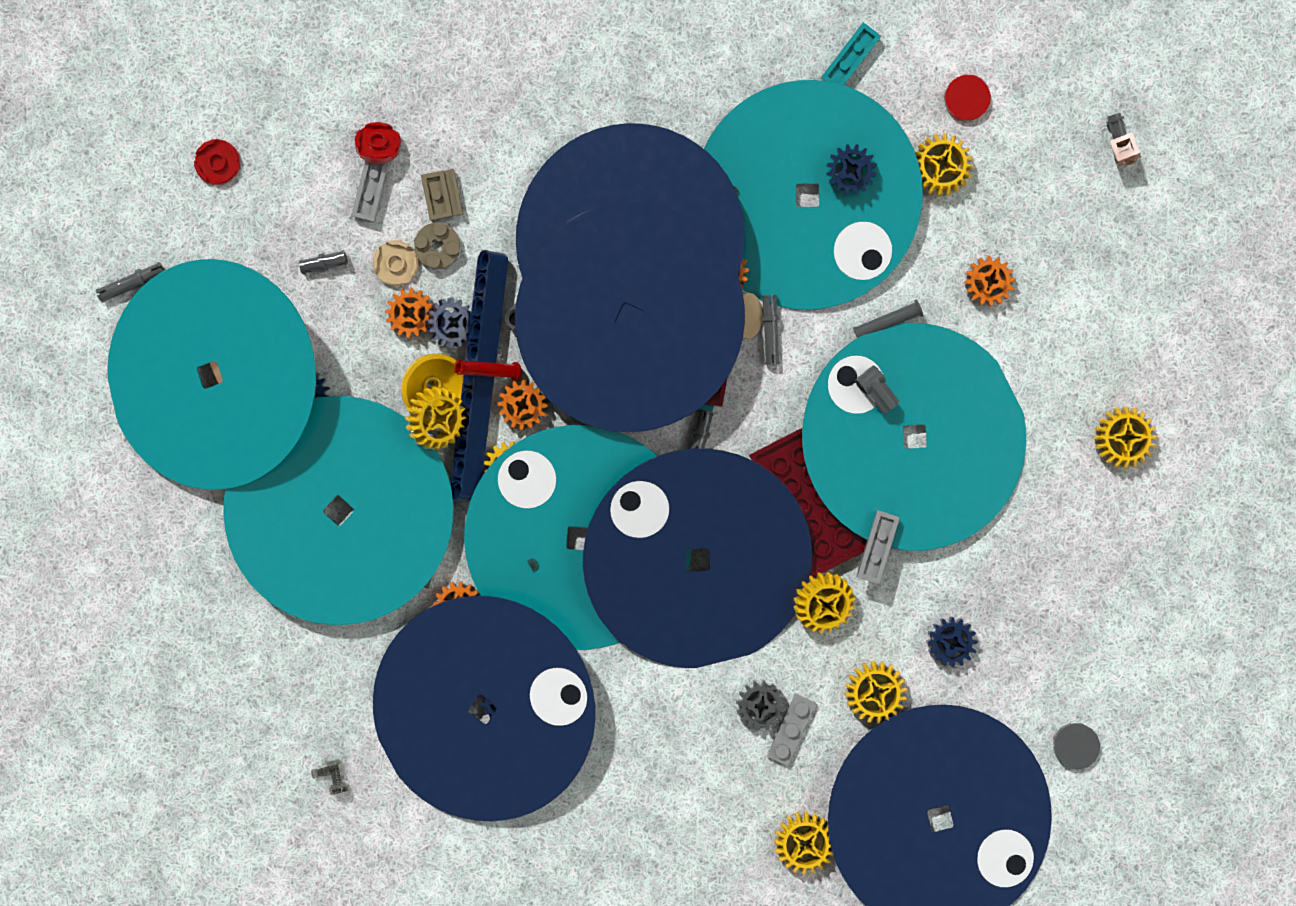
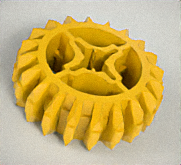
M946 133L942 135L941 140L938 134H934L933 142L929 137L925 138V145L920 143L917 146L921 152L915 151L922 181L924 182L922 190L928 185L930 187L928 194L931 195L937 189L936 194L938 197L942 195L943 190L946 196H950L951 188L955 193L959 192V185L962 187L967 185L963 178L970 179L972 176L967 171L974 168L973 165L967 164V162L973 160V156L965 155L970 151L969 147L962 150L961 146L964 144V141L961 140L958 144L954 143L956 140L954 135L948 141ZM933 148H945L941 156L927 155V152ZM952 151L959 159L960 168H957L958 165L954 164L951 160ZM945 158L944 165L946 167L939 173L940 164L937 161L940 162ZM924 162H927V165L933 169L932 179L926 173ZM943 174L957 175V178L951 182H939Z
M433 386L431 389H423V393H416L417 400H410L413 405L412 408H406L410 415L404 418L410 422L405 427L411 431L409 436L415 439L417 444L427 449L438 450L440 447H448V443H455L454 436H461L458 431L459 428H465L461 424V421L466 419L464 415H461L465 410L463 406H460L462 400L456 398L454 392L443 387ZM441 400L444 404L436 407L432 405V402ZM434 429H436L439 431V433L434 436H429L427 434L429 430L433 431Z
M1124 406L1122 410L1114 408L1113 414L1106 412L1105 416L1108 421L1104 418L1099 419L1103 427H1095V430L1101 433L1100 435H1095L1093 439L1100 440L1101 443L1096 444L1095 448H1103L1099 456L1104 457L1108 455L1105 460L1106 463H1111L1114 460V467H1119L1122 464L1123 469H1128L1129 464L1132 467H1137L1138 461L1145 463L1144 455L1147 457L1152 456L1148 449L1156 448V445L1151 443V440H1156L1158 436L1151 435V432L1155 431L1156 427L1148 426L1152 422L1151 418L1143 420L1145 412H1140L1137 415V408H1132L1129 412L1128 406ZM1122 419L1118 432L1109 434L1111 427L1118 420ZM1130 420L1140 427L1142 434H1137L1133 431ZM1129 435L1135 436V439L1122 440L1116 439V437ZM1109 441H1114L1119 445V451H1122V456L1112 449ZM1137 441H1142L1137 452L1130 456L1133 444Z
M818 572L816 579L813 576H809L810 582H802L804 588L796 589L798 595H800L794 597L796 605L793 607L797 613V619L812 632L817 630L818 633L823 634L826 629L828 633H831L833 627L840 630L839 624H847L845 618L853 617L850 611L855 609L853 601L856 598L852 593L853 588L848 585L845 579H841L838 574L832 575L830 572H826L825 576H823L822 573ZM819 599H822L824 602H827L830 607H828L826 604H823Z
M871 661V668H868L866 663H862L864 671L861 672L856 667L854 671L858 676L854 677L851 674L848 676L850 680L854 681L853 684H845L846 688L852 689V691L844 693L846 697H852V699L847 701V705H855L851 711L853 714L860 711L859 719L862 720L867 715L868 723L873 721L874 716L878 724L881 723V716H884V719L889 721V713L897 716V712L894 709L896 707L901 710L904 708L899 703V700H907L905 696L900 695V693L907 692L906 687H900V685L905 683V679H897L901 673L898 670L892 673L894 667L891 664L885 670V662L883 661L879 663L878 668L875 661ZM873 674L885 675L891 679V682L879 684L874 679ZM866 678L868 687L861 695H858L859 685ZM873 685L878 689L882 688L881 691L878 692L880 702L874 695H872V697L870 696L874 692ZM891 689H894L892 701L885 706L884 698L886 694L891 692ZM863 701H875L880 710L867 709L860 703Z
M804 811V818H801L799 812H796V820L793 821L791 816H787L789 824L780 823L784 831L776 830V835L781 838L774 839V844L780 845L775 848V852L781 854L778 857L780 862L787 860L785 862L787 869L793 865L794 873H797L800 867L803 875H806L807 868H810L811 873L814 874L815 866L818 865L819 869L823 870L824 867L821 862L824 861L830 864L831 861L827 855L833 856L830 849L828 824L824 825L826 822L824 817L820 818L817 822V813H813L811 819H809L808 811ZM801 826L813 827L812 829L810 828L807 832L800 833L797 830H794ZM819 831L823 834L824 838L822 850H819L814 844L817 838L816 834ZM789 835L796 841L792 854L788 852L786 846ZM799 839L808 840L811 847L807 845L800 847L802 844ZM807 853L816 856L809 860L797 859L798 857L801 858L804 854Z

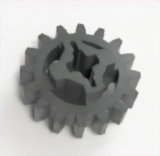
M755 680L753 681V687L750 688L749 685H745L747 690L745 693L739 691L742 700H736V704L741 707L736 709L737 714L743 713L740 718L741 722L748 720V728L754 724L756 731H759L761 726H764L767 731L769 730L768 724L776 727L775 720L783 719L780 711H786V707L782 706L781 703H784L786 700L784 697H778L782 691L780 689L774 691V683H771L768 687L765 680L762 681L761 685H758ZM758 691V695L754 698H748L753 692ZM767 692L774 696L776 703L768 700ZM763 698V702L765 705H767V707H763L759 715L757 706H755V704H759L760 700ZM746 708L753 710L755 713L754 719L748 715ZM770 712L773 713L771 717L764 720V716Z

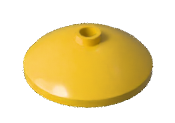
M440 353L427 354L415 360L406 370L401 382V397L405 407L412 408L413 405L410 400H417L416 393H423V389H431L433 386L447 388L456 394V398L461 400L464 375H457L455 373L454 364L456 360ZM429 381L433 382L431 387H427ZM441 400L432 402V405L436 407L444 404Z

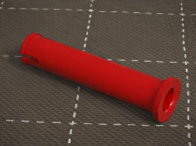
M457 360L454 364V371L457 375L506 377L518 380L521 376V365L518 362L504 364Z

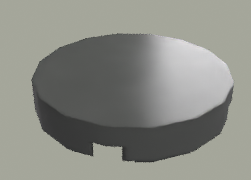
M1082 723L1064 725L1058 730L1053 740L1056 758L1070 769L1089 767L1095 762L1100 752V742L1097 734L1093 729Z

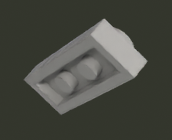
M365 161L352 217L375 223L390 162L373 164Z
M876 510L856 577L880 584L900 517Z
M794 693L767 753V757L784 765H789L816 702Z

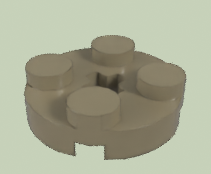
M442 222L430 223L424 226L415 237L414 250L417 258L425 266L433 269H445L454 264L458 259L461 241L456 231ZM435 240L438 242L443 241L442 251L431 250Z

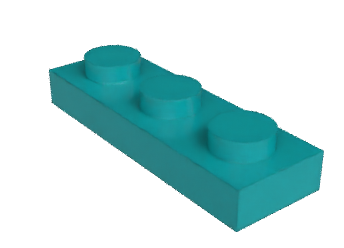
M863 22L820 79L845 85L879 41L881 35Z

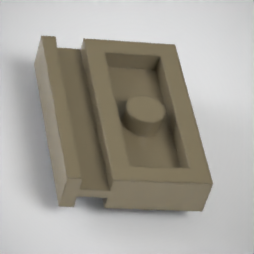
M454 168L421 175L430 221L463 215Z

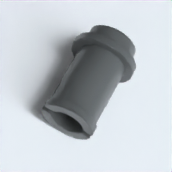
M1120 112L1107 117L1108 121L1106 124L1110 126L1113 139L1127 134L1122 120L1124 116H1121Z

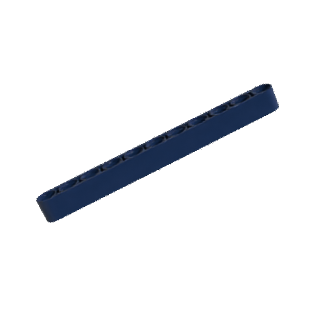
M482 250L478 256L465 361L496 363L508 269V257L504 253ZM463 376L462 402L460 406L465 408L461 415H464L466 419L461 421L465 428H459L458 430L461 436H456L450 484L454 501L470 502L483 476L494 377Z

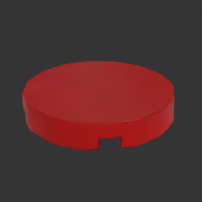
M965 74L956 77L949 83L944 93L945 106L951 116L960 121L978 119L987 111L990 105L991 93L989 87L983 79L975 75Z
M368 123L364 128L357 131L354 139L355 149L360 158L373 164H384L394 160L401 149L400 134L387 123Z
M211 139L204 142L197 149L194 167L197 174L205 182L212 185H224L231 182L238 175L241 168V158L237 149L231 143L225 140Z

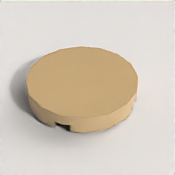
M390 240L376 250L373 257V269L383 283L391 286H402L409 283L416 276L419 269V259L416 256L415 250L408 243L400 240Z
M743 293L745 304L743 339H750L759 332L762 325V305L754 294Z

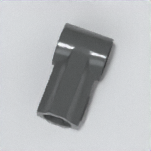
M873 365L857 377L855 383L866 396L871 398L882 414H885L900 401L885 383L884 375Z

